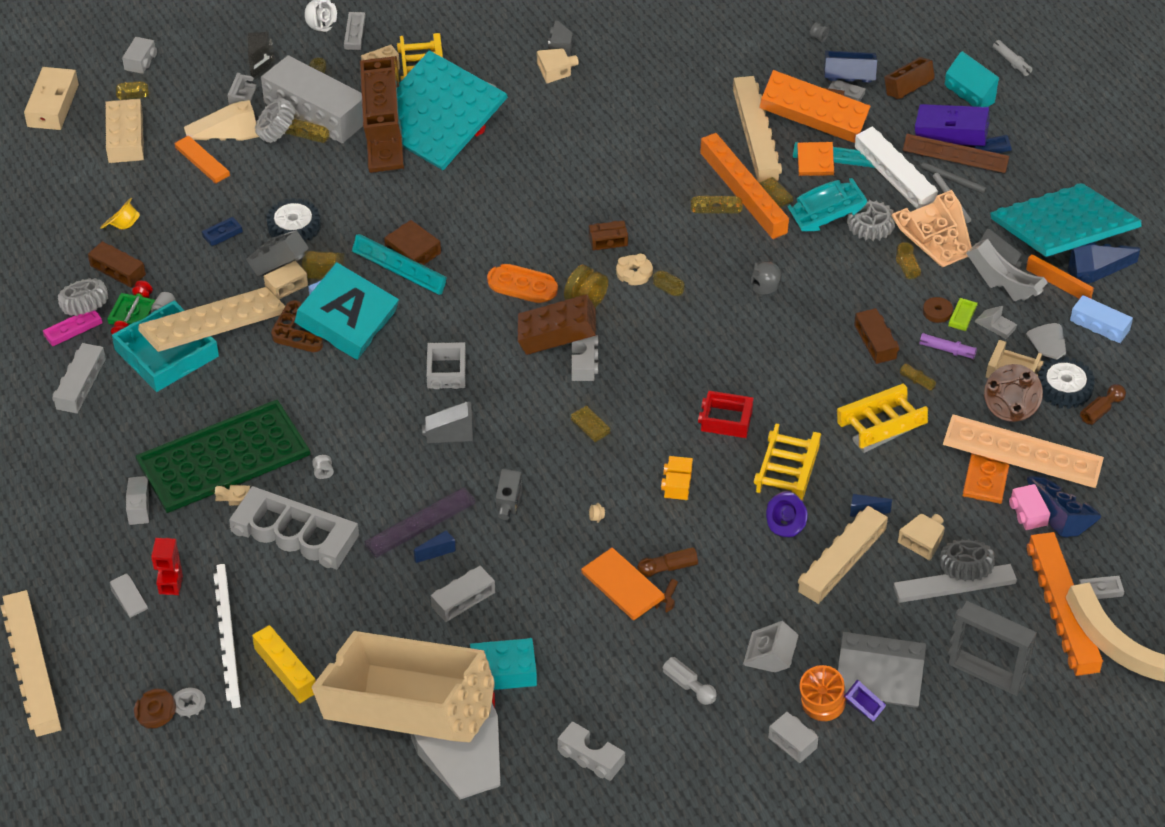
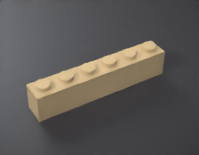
M869 506L863 512L860 511L854 522L846 526L841 536L838 535L834 539L832 546L823 551L818 561L815 560L811 564L809 571L800 576L798 592L819 604L886 530L888 517Z

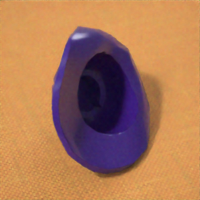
M783 491L775 495L768 502L766 519L770 530L782 537H792L802 531L808 517L804 503L796 494L789 491ZM781 520L787 522V524H782Z

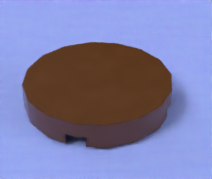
M164 689L149 690L135 703L134 716L143 727H161L169 722L175 714V699Z

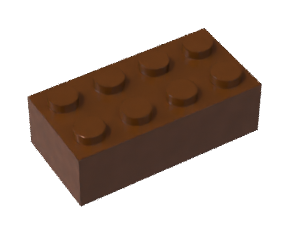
M588 294L518 314V342L526 355L596 336V308Z

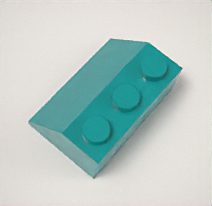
M962 51L946 72L944 85L949 90L955 92L960 98L970 103L972 107H989L995 103L999 77Z

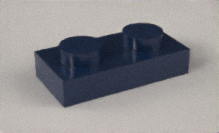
M231 217L202 231V237L212 247L242 233V226Z

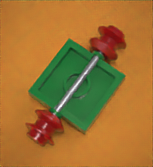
M137 281L132 289L133 295L120 294L107 318L108 324L114 325L111 329L112 335L151 314L155 299L149 298L153 289L148 282Z

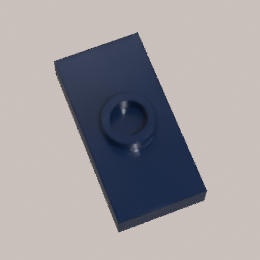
M1008 135L986 139L985 146L973 145L975 149L994 153L1011 151Z

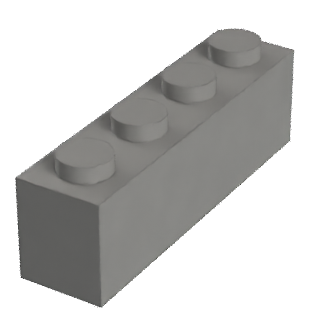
M82 343L79 350H76L72 363L68 365L65 376L61 378L58 389L53 393L52 399L57 410L78 414L106 360L103 347Z

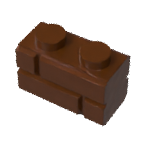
M612 221L589 225V240L592 251L628 246V232L625 222Z

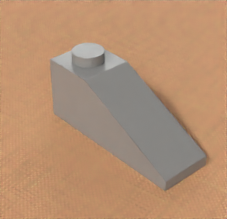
M145 476L128 478L126 512L129 525L149 523V482Z

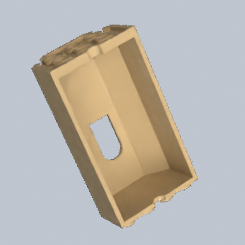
M353 631L336 654L335 664L329 663L313 684L312 690L323 719L450 741L471 742L484 721L489 717L494 690V678L484 650Z

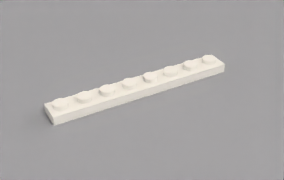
M225 564L217 565L214 582L215 586L219 585V589H215L216 600L221 602V605L217 606L218 618L222 617V621L219 622L220 634H224V638H220L221 648L226 650V654L222 655L223 667L228 669V671H224L225 684H229V688H226L227 701H231L232 708L241 707L227 574Z

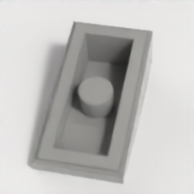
M128 574L110 581L111 591L129 618L148 609Z

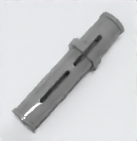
M1001 40L996 41L999 46L995 43L993 44V49L1007 59L1014 69H1018L1025 76L1029 75L1026 70L1030 73L1032 72V67L1024 62L1021 56H1017L1003 44Z

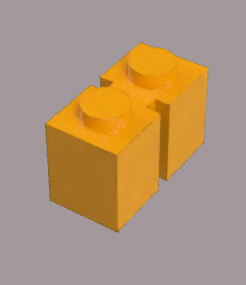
M669 456L668 464H664L663 475H666V479L662 478L661 490H665L664 498L688 500L693 458Z

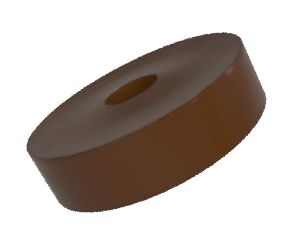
M933 297L926 300L923 305V315L929 321L942 323L948 321L952 316L953 306L947 299Z

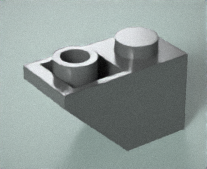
M555 21L554 27L550 29L551 38H548V48L564 49L567 56H571L573 33L562 23Z

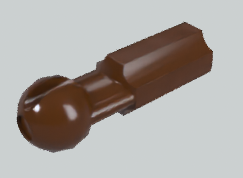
M1119 384L1111 385L1105 397L1099 396L1080 412L1082 421L1093 425L1110 411L1113 402L1124 400L1126 395L1125 388Z
M692 547L667 553L656 558L645 557L640 560L637 568L645 577H651L658 572L673 571L698 565L697 553L695 548Z

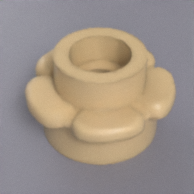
M597 503L590 506L589 517L591 521L599 523L601 519H604L605 509Z

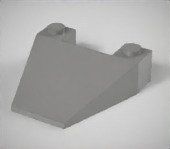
M492 703L489 717L484 721L471 742L450 741L411 734V739L418 756L459 799L500 786L498 715Z

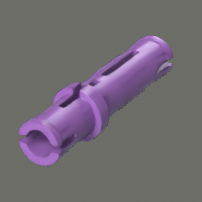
M922 333L921 341L919 342L920 345L950 352L954 356L961 355L971 359L975 358V351H977L976 347L963 345L959 341L952 342Z

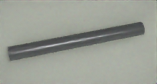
M923 162L921 165V169L933 174L939 173L943 178L984 194L987 190V187Z

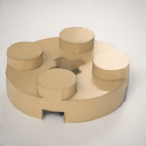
M644 254L629 255L618 259L616 274L622 282L624 280L629 282V285H641L646 283L648 278L652 276L653 266Z

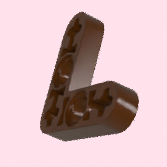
M296 300L288 302L271 331L272 340L278 344L309 352L320 351L323 348L321 337L294 329L296 326L294 321L297 308L302 303ZM285 320L292 321L290 324L283 323ZM293 338H302L300 341H293Z

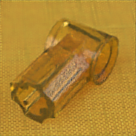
M903 242L898 245L895 260L901 266L905 278L915 279L921 275V270L913 254L914 247L910 243Z

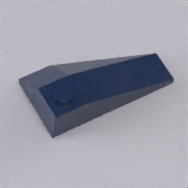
M1096 243L1082 245L1072 249L1068 272L1071 276L1086 284L1093 283L1138 262L1140 248L1131 246L1111 247L1110 244L1098 246Z
M1027 477L1029 485H1036L1050 512L1049 523L1058 532L1059 536L1065 538L1079 536L1101 518V515L1086 502L1082 505L1076 501L1075 495L1062 492V487L1046 477Z

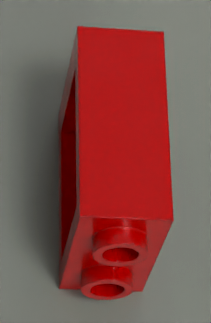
M708 391L707 398L702 400L701 409H704V411L699 413L698 423H701V431L747 438L754 398ZM711 407L742 412L741 421L734 422L709 418Z

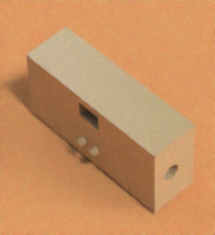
M42 67L24 111L27 127L61 130L79 85L76 70Z

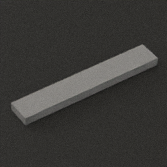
M1011 564L994 566L992 573L988 574V577H982L981 580L974 579V582L971 580H966L965 582L962 579L957 581L955 577L950 578L949 575L944 574L895 582L893 588L898 602L901 603L1016 584L1017 579Z

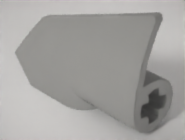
M1060 324L1042 325L1026 333L1038 353H1042V356L1058 360L1063 355H1066L1063 328Z

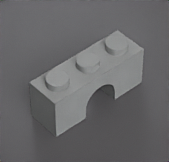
M598 335L572 342V353H580V355H572V381H594V374H598V363H594V360H598V349H594V346H598Z
M573 721L557 739L558 751L562 756L572 758L581 767H587L594 771L600 778H606L611 781L625 764V752L609 742L601 749H589L587 746L590 743V731Z

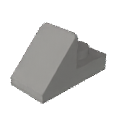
M1003 306L987 309L975 320L977 324L1005 339L1017 327V324L1001 316Z

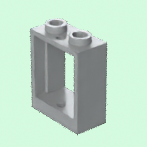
M465 342L428 343L427 388H465ZM435 360H460V372L432 373V363Z

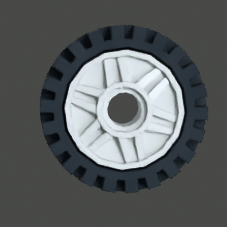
M291 198V201L285 199L284 203L278 202V206L274 204L272 209L268 211L269 214L267 213V227L271 238L297 230L305 243H307V240H313V237H316L320 231L319 211L313 203H309L307 200L303 202V199L300 198L298 201L295 198Z
M1060 357L1056 361L1050 359L1049 362L1046 361L1044 363V366H1041L1038 374L1042 384L1043 398H1045L1047 403L1051 401L1052 406L1059 404L1058 408H1063L1066 405V409H1071L1073 405L1074 408H1077L1079 404L1082 406L1085 402H1088L1092 396L1095 383L1093 372L1089 370L1087 365L1083 366L1082 361L1076 363L1075 358H1072L1071 361H1069V357H1064V360Z

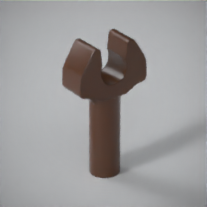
M670 580L664 593L665 599L657 603L655 609H658L662 602L667 603L665 612H669L674 608L675 600L671 597L678 584L677 580Z

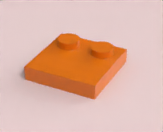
M833 142L798 143L799 176L834 175Z

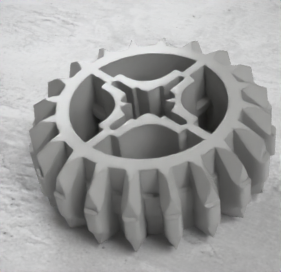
M284 98L274 99L268 106H265L261 115L258 116L259 119L256 121L255 133L263 141L265 140L270 143L277 141L292 124L296 113L295 107Z
M869 199L866 205L854 216L852 213L848 214L847 224L849 231H852L853 235H858L859 239L864 237L865 241L868 238L872 241L877 238L880 241L882 237L887 238L888 235H891L895 228V221L891 216L894 212L890 209L889 205L885 206L884 202L878 203L877 200L872 202Z
M91 278L87 280L82 279L73 284L70 283L69 286H65L58 294V304L65 314L70 316L84 315L93 310L96 311L97 308L102 307V304L106 303L108 290L101 280L96 278L92 280Z

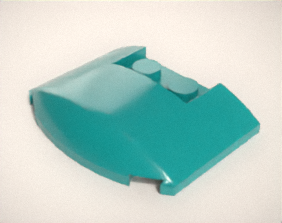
M849 178L850 183L840 184V180L818 186L797 198L798 203L793 207L791 205L788 206V210L801 231H819V226L828 224L849 213H852L854 216L866 205L867 199L853 178Z

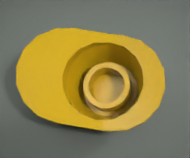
M132 198L117 213L110 217L100 229L108 224L119 229L130 228L140 216L139 212L130 203Z

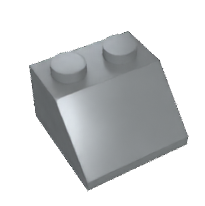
M783 621L753 631L743 665L771 672L790 668L798 634Z

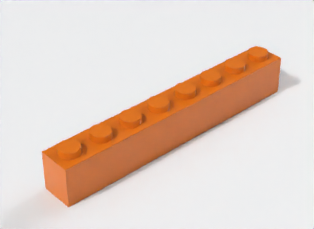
M714 133L701 138L700 153L769 236L774 239L787 234L788 216L719 135Z
M1055 533L1031 535L1030 542L1027 544V553L1033 558V569L1038 572L1039 586L1044 588V599L1050 605L1051 618L1056 621V632L1058 636L1061 635L1063 651L1067 652L1069 656V667L1074 670L1076 676L1100 673L1103 660L1099 649L1082 630L1066 600V595L1074 583Z

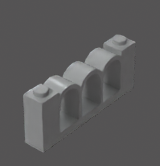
M254 486L251 487L229 519L231 532L237 536L249 538L252 535L255 540L263 543L275 540L277 546L284 551L291 552L300 549L303 557L308 560H319V564L326 568L331 567L336 570L359 536L358 523ZM267 510L281 514L272 526L266 528L257 526ZM291 519L305 523L298 534L290 537L282 535ZM316 527L330 532L323 543L314 546L307 544Z

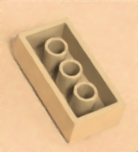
M140 99L106 102V151L109 163L144 160L143 111Z

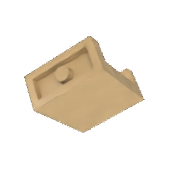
M998 341L987 367V378L998 368L1009 364L1023 365L1031 369L1038 376L1037 371L1039 372L1041 366L1044 365V361H1041L1042 353H1038L1037 358L1034 359L1005 350L1006 342Z

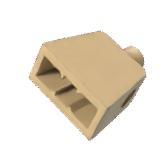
M564 49L537 51V64L546 83L570 76L571 67L578 65L577 56L568 57Z
M919 514L900 529L898 543L931 560L943 539L945 529L941 525L943 518L938 514H934L932 518Z

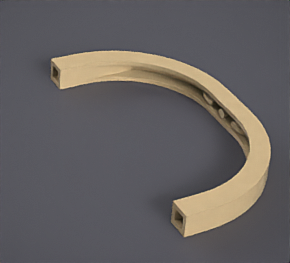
M1090 582L1071 586L1066 595V600L1078 624L1089 639L1107 656L1127 669L1165 682V655L1138 644L1119 630L1102 609Z

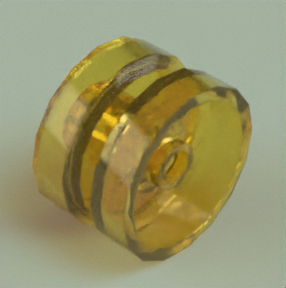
M582 264L570 275L565 285L564 298L568 300L588 294L596 308L606 294L608 278L606 275L597 271L594 272L592 268Z

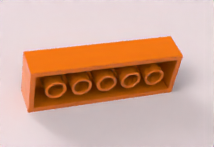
M773 70L761 98L759 108L855 143L856 135L861 133L870 105Z

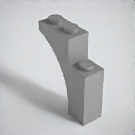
M988 239L976 243L966 252L990 288L1004 286L1013 301L1020 299L1024 301L1031 295H1039L1044 291L1043 287L1048 283L1044 277L1027 274L1011 265L996 251Z

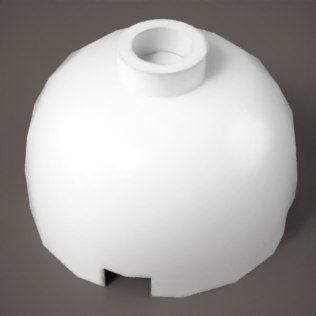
M312 0L305 9L306 23L316 31H329L332 28L329 26L337 20L335 4L331 3L330 0Z

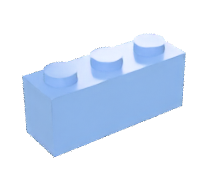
M1084 295L1073 307L1070 321L1075 324L1081 325L1094 333L1101 334L1118 343H1121L1130 331L1133 320L1132 317Z

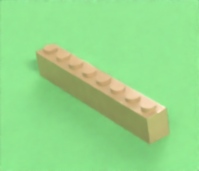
M754 76L734 78L733 92L757 181H779L782 167L781 163H778V152H775V141L771 140L772 130L768 128L769 120L768 117H765L766 111L759 108L762 95L759 94V84L755 82Z
M25 590L3 596L4 605L0 606L3 617L8 618V620L4 621L6 631L12 634V636L8 637L10 648H15L16 651L12 652L14 664H19V668H16L18 681H23V684L19 686L22 697L26 696L27 701H23L26 714L30 713L31 717L27 718L30 730H35L36 737L60 731L59 717L28 592Z

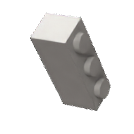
M478 566L475 569L469 570L462 577L453 580L442 589L436 590L431 595V607L447 622L494 594L495 581L481 566Z

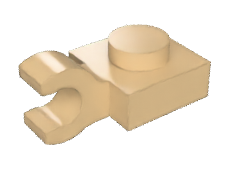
M230 485V490L217 486L215 487V500L229 501V506L240 505L249 492L250 486Z

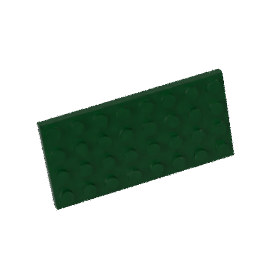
M277 399L138 454L135 457L166 513H169L215 494V487L217 486L228 489L230 485H238L310 455V449Z

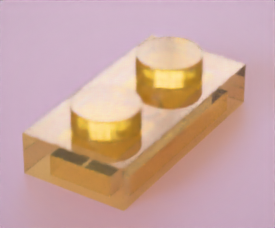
M774 177L759 183L780 208L793 202V196Z
M587 406L571 414V420L594 442L610 434V428Z

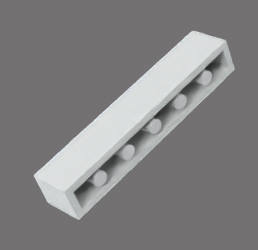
M872 126L856 135L855 148L867 160L872 162V165L915 208L919 209L934 202L938 193L936 187L931 185L925 176L920 174L914 165L909 163L902 153H899L879 131Z

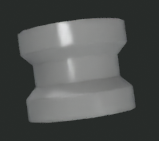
M318 455L313 459L312 464L316 478L324 479L333 475L332 460L328 455Z

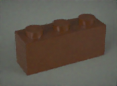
M919 57L884 76L887 95L901 99L906 94L916 91L917 88L927 85L928 82L935 79L933 61Z
M103 241L88 253L91 267L130 288L146 275L144 263L141 260L135 259L126 252H122Z
M877 309L855 313L854 326L875 364L897 359L899 344L893 339L890 328H887L883 316L879 314Z

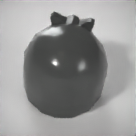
M770 261L761 262L758 265L755 263L751 284H753L754 280H757L760 286L754 284L753 291L761 295L776 292L782 277L780 268Z

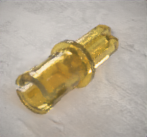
M907 363L902 366L900 374L912 380L914 384L919 383L929 390H933L936 386V382L924 375L922 370L918 371Z

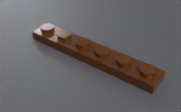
M906 134L903 147L905 152L1006 173L1010 157L911 134Z

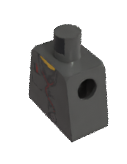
M501 470L496 494V507L499 512L498 517L502 520H508L510 514H517L523 493L522 474L519 471Z

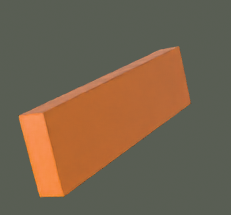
M189 135L174 143L175 148L215 184L230 176L229 170Z
M1033 254L1028 257L1027 271L1038 277H1044L1047 282L1079 299L1082 295L1090 299L1092 298L1094 289L1092 286Z

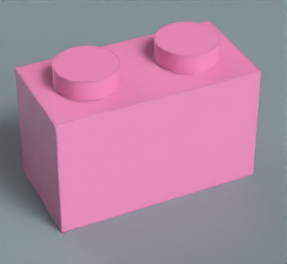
M1036 485L1013 489L1009 503L1011 508L1015 509L1019 524H1023L1025 530L1047 526L1050 512Z

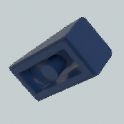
M853 494L850 517L857 516L867 506L881 514L891 513L892 499Z
M447 530L414 549V561L418 563L455 552V539Z

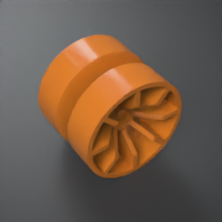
M825 665L812 667L803 674L800 680V694L805 713L818 721H830L837 718L843 712L846 705L844 697L845 685L842 675L836 669Z

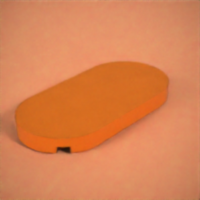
M511 264L500 265L501 267L496 268L495 266L487 275L488 285L493 291L535 303L547 302L558 293V284L551 275Z

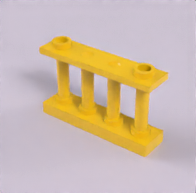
M440 33L433 34L434 40L429 43L404 44L403 36H400V43H397L398 53H401L404 76H400L401 81L414 67L406 66V62L420 61L425 55H405V51L431 49V51L443 58Z
M903 383L837 408V423L840 427L851 424L859 432V447L862 449L927 424L928 408L925 406L916 410L907 401V387ZM901 405L908 413L899 416L892 408ZM884 411L891 420L882 422L875 414ZM868 418L875 426L866 429L859 421Z
M775 424L774 430L769 432L768 442L770 443L760 473L755 475L754 484L757 485L756 492L760 493L764 484L791 490L792 493H795L803 501L820 446L821 433L813 432L811 439L803 440L779 434V424ZM776 442L804 447L808 451L807 453L798 454L776 449L775 445ZM772 456L799 461L803 464V467L797 469L770 463ZM767 470L797 476L799 480L798 482L791 483L765 476Z

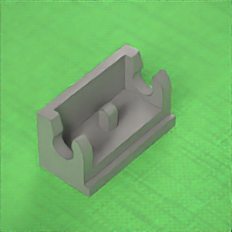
M241 73L236 74L228 93L229 105L247 100L251 102L257 88L256 84L247 82V80L253 81L254 78L252 76L241 75Z

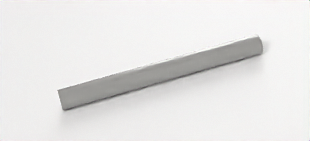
M935 173L933 178L944 193L950 191V188L940 174ZM962 207L965 223L971 222V218Z

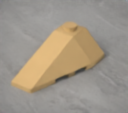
M250 100L228 105L184 127L186 136L189 135L193 140H209L211 138L247 140L259 137L255 133L256 120Z

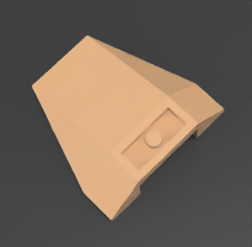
M952 190L937 195L933 203L912 212L905 208L891 215L899 229L941 267L968 257L966 252L972 246L961 204Z

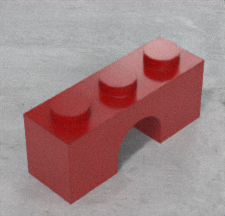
M155 538L151 559L154 570H158L156 582L158 593L179 595L183 573L176 539Z

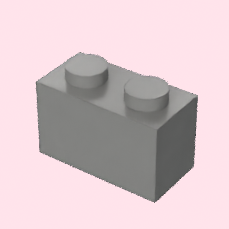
M135 37L122 57L124 70L143 74L146 68H149L151 60L157 55L154 40Z
M788 712L769 726L768 738L799 763L817 749L818 736L812 729H808L797 717L792 716Z

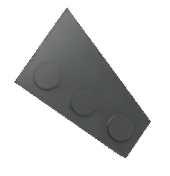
M295 230L270 238L249 255L246 260L256 275L260 276L283 264L290 263L294 259L296 261L301 259L309 247L298 231Z

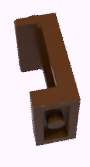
M412 220L384 237L385 247L393 248L399 254L421 265H425L441 254L440 240Z

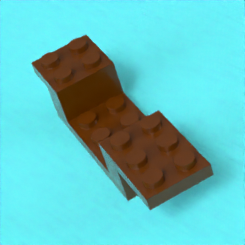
M397 56L360 60L363 128L367 139L369 173L404 169L402 126L398 114L397 87H399Z

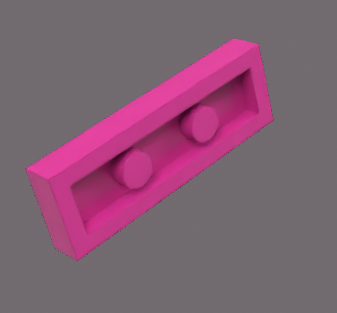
M93 310L90 313L79 314L43 330V334L53 347L102 324V319Z

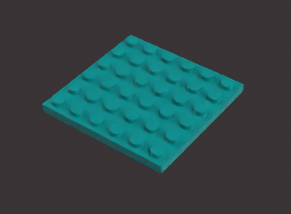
M429 50L399 83V87H397L398 114L402 126L403 148L444 170L508 98L507 93Z
M1076 184L1071 188H1063L1055 193H1047L1042 197L1030 198L1028 201L1014 203L1013 206L998 208L996 211L990 212L993 221L1045 257L1142 227L1139 218L1085 184Z

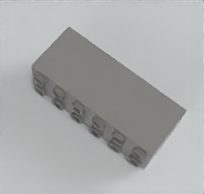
M288 55L261 76L264 103L269 105L270 102L278 98L288 100L295 107V120H299L306 126L316 129L333 140L344 143L363 127L362 93Z

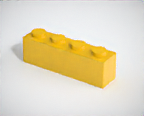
M270 625L252 635L256 652L299 703L314 695L312 686L316 679Z

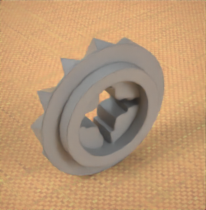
M184 688L173 696L176 702L175 713H178L180 717L187 716L190 718L191 715H198L199 711L204 710L205 696L196 688ZM190 700H192L193 705L189 704L188 707L185 706V702L189 703Z

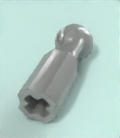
M671 657L665 662L662 667L663 672L683 689H692L701 704H712L716 700L717 693L715 688L711 685H702L697 681V674L677 658Z

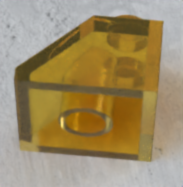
M305 251L302 269L307 273V279L322 280L336 262L343 266L345 254Z

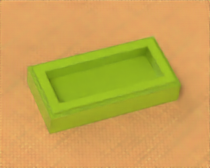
M960 298L948 326L966 331L977 308V303Z

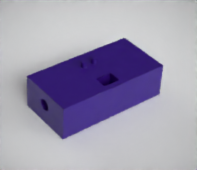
M920 104L915 124V135L957 145L985 146L989 128V107Z

